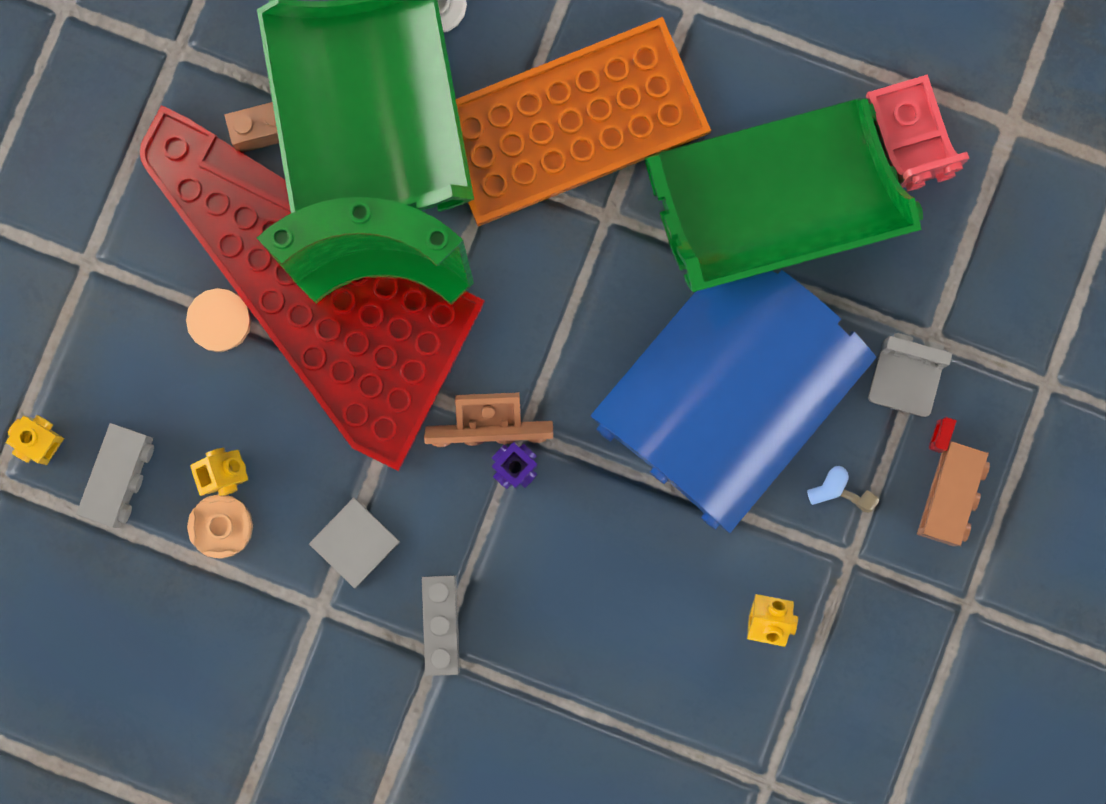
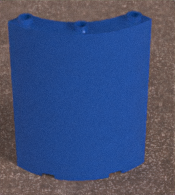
M783 270L778 274L774 271H769L696 291L590 416L599 424L596 430L610 442L613 438L618 440L652 467L650 473L662 484L669 481L704 513L701 519L710 527L716 530L720 526L728 533H731L877 357L855 332L851 331L848 335L838 324L841 318L798 281Z

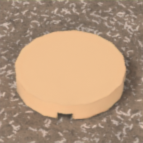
M216 288L204 291L193 300L188 308L186 323L188 333L195 343L208 351L225 352L243 343L250 330L251 316L248 307L240 296L230 290Z
M218 494L206 497L197 504L189 515L187 529L189 539L197 550L207 557L223 559L236 555L246 547L251 539L253 522L251 513L244 503L232 496H219Z

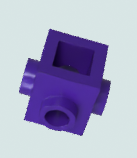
M514 442L509 447L504 444L492 457L495 463L491 467L496 471L493 478L505 489H508L510 485L516 490L520 485L526 488L538 475L534 471L538 466L534 461L537 455L525 444H522L520 447ZM516 461L521 464L520 472H510L509 465L512 462Z

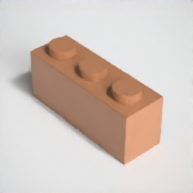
M952 441L949 443L947 451L941 453L917 535L951 546H961L962 541H967L971 531V524L968 523L971 510L975 511L981 497V494L977 492L980 480L984 481L989 472L990 463L986 462L989 453Z

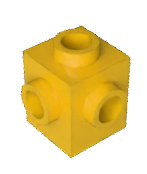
M23 415L21 420L17 419L9 428V438L5 443L14 448L12 454L27 463L32 459L39 464L48 465L65 438L52 431L53 424L43 417L36 415L33 419Z
M224 447L207 452V457L190 465L200 496L218 492L219 496H225L238 491L237 485L249 480L239 449L226 452Z
M755 594L749 614L747 639L786 647L789 635H795L798 625V616L793 615L794 601Z

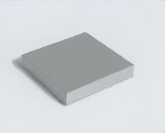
M353 497L309 545L356 589L400 541Z

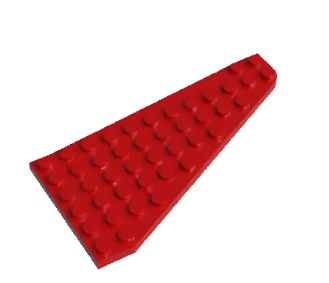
M161 105L140 145V158L144 168L354 450L399 472L485 304V300L466 291L450 305L443 297L415 281L399 277H366L351 281L352 283L334 290L316 304L291 279L257 239L271 225L291 214L285 179L239 150L236 151L234 147L189 118Z

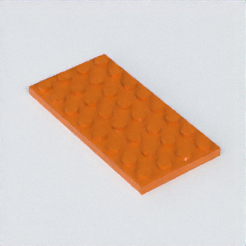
M663 17L456 99L474 200L468 202L478 227L641 162L647 156L673 149L711 133L710 126Z

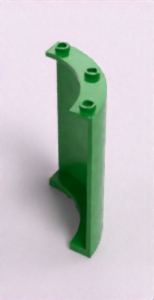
M269 0V3L257 9L291 213L322 201L347 197L381 198L400 202L421 211L437 207L439 212L474 200L438 0Z
M857 98L645 157L644 161L653 194L658 197V201L662 200L665 211H661L659 214L679 270H687V274H684V280L692 292L922 230L920 221L923 220L922 207L918 201H915L914 197L910 196L898 182L895 167L890 166L874 125V121H876L875 108L872 103L868 102V98Z
M347 197L322 201L285 216L257 237L291 279L316 304L334 290L352 283L351 281L366 277H399L409 279L431 289L443 297L450 305L474 284L463 239L433 216L396 201L371 197Z

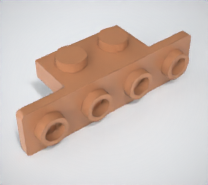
M520 392L456 395L457 425L426 426L424 435L425 444H432L436 447H445L451 443H465L466 445L475 446L489 441H496L499 444H511L515 440L541 443L553 438V422H521Z

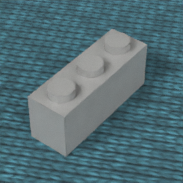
M112 423L109 424L76 515L113 528H120L122 523L125 524L128 521L132 511V506L129 505L133 493H137L142 485L143 475H140L144 462L148 463L154 452L152 437Z
M456 576L422 577L425 676L458 675L460 673Z

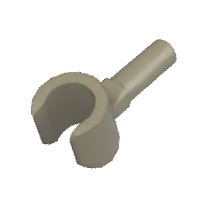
M845 489L841 494V497L855 503L859 509L867 513L873 511L879 503V498L868 490L861 497Z

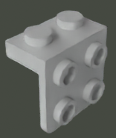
M895 333L894 337L889 336L882 342L868 399L871 403L927 417L932 411L942 369L950 365L953 353L944 351L945 346L941 344L926 342L925 345L913 342L914 338L911 336Z

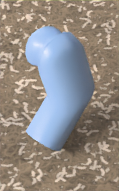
M833 467L828 472L822 486L807 490L812 505L841 496L849 478L848 472L844 467Z

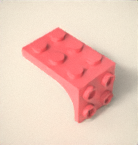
M928 74L870 91L866 94L868 102L872 103L875 108L876 121L874 123L889 165L895 167L898 182L902 188L906 187L907 191H912L925 186V181L934 178L937 179V182L949 180L955 177V172L962 170V165L970 159L968 152L957 154L949 140Z

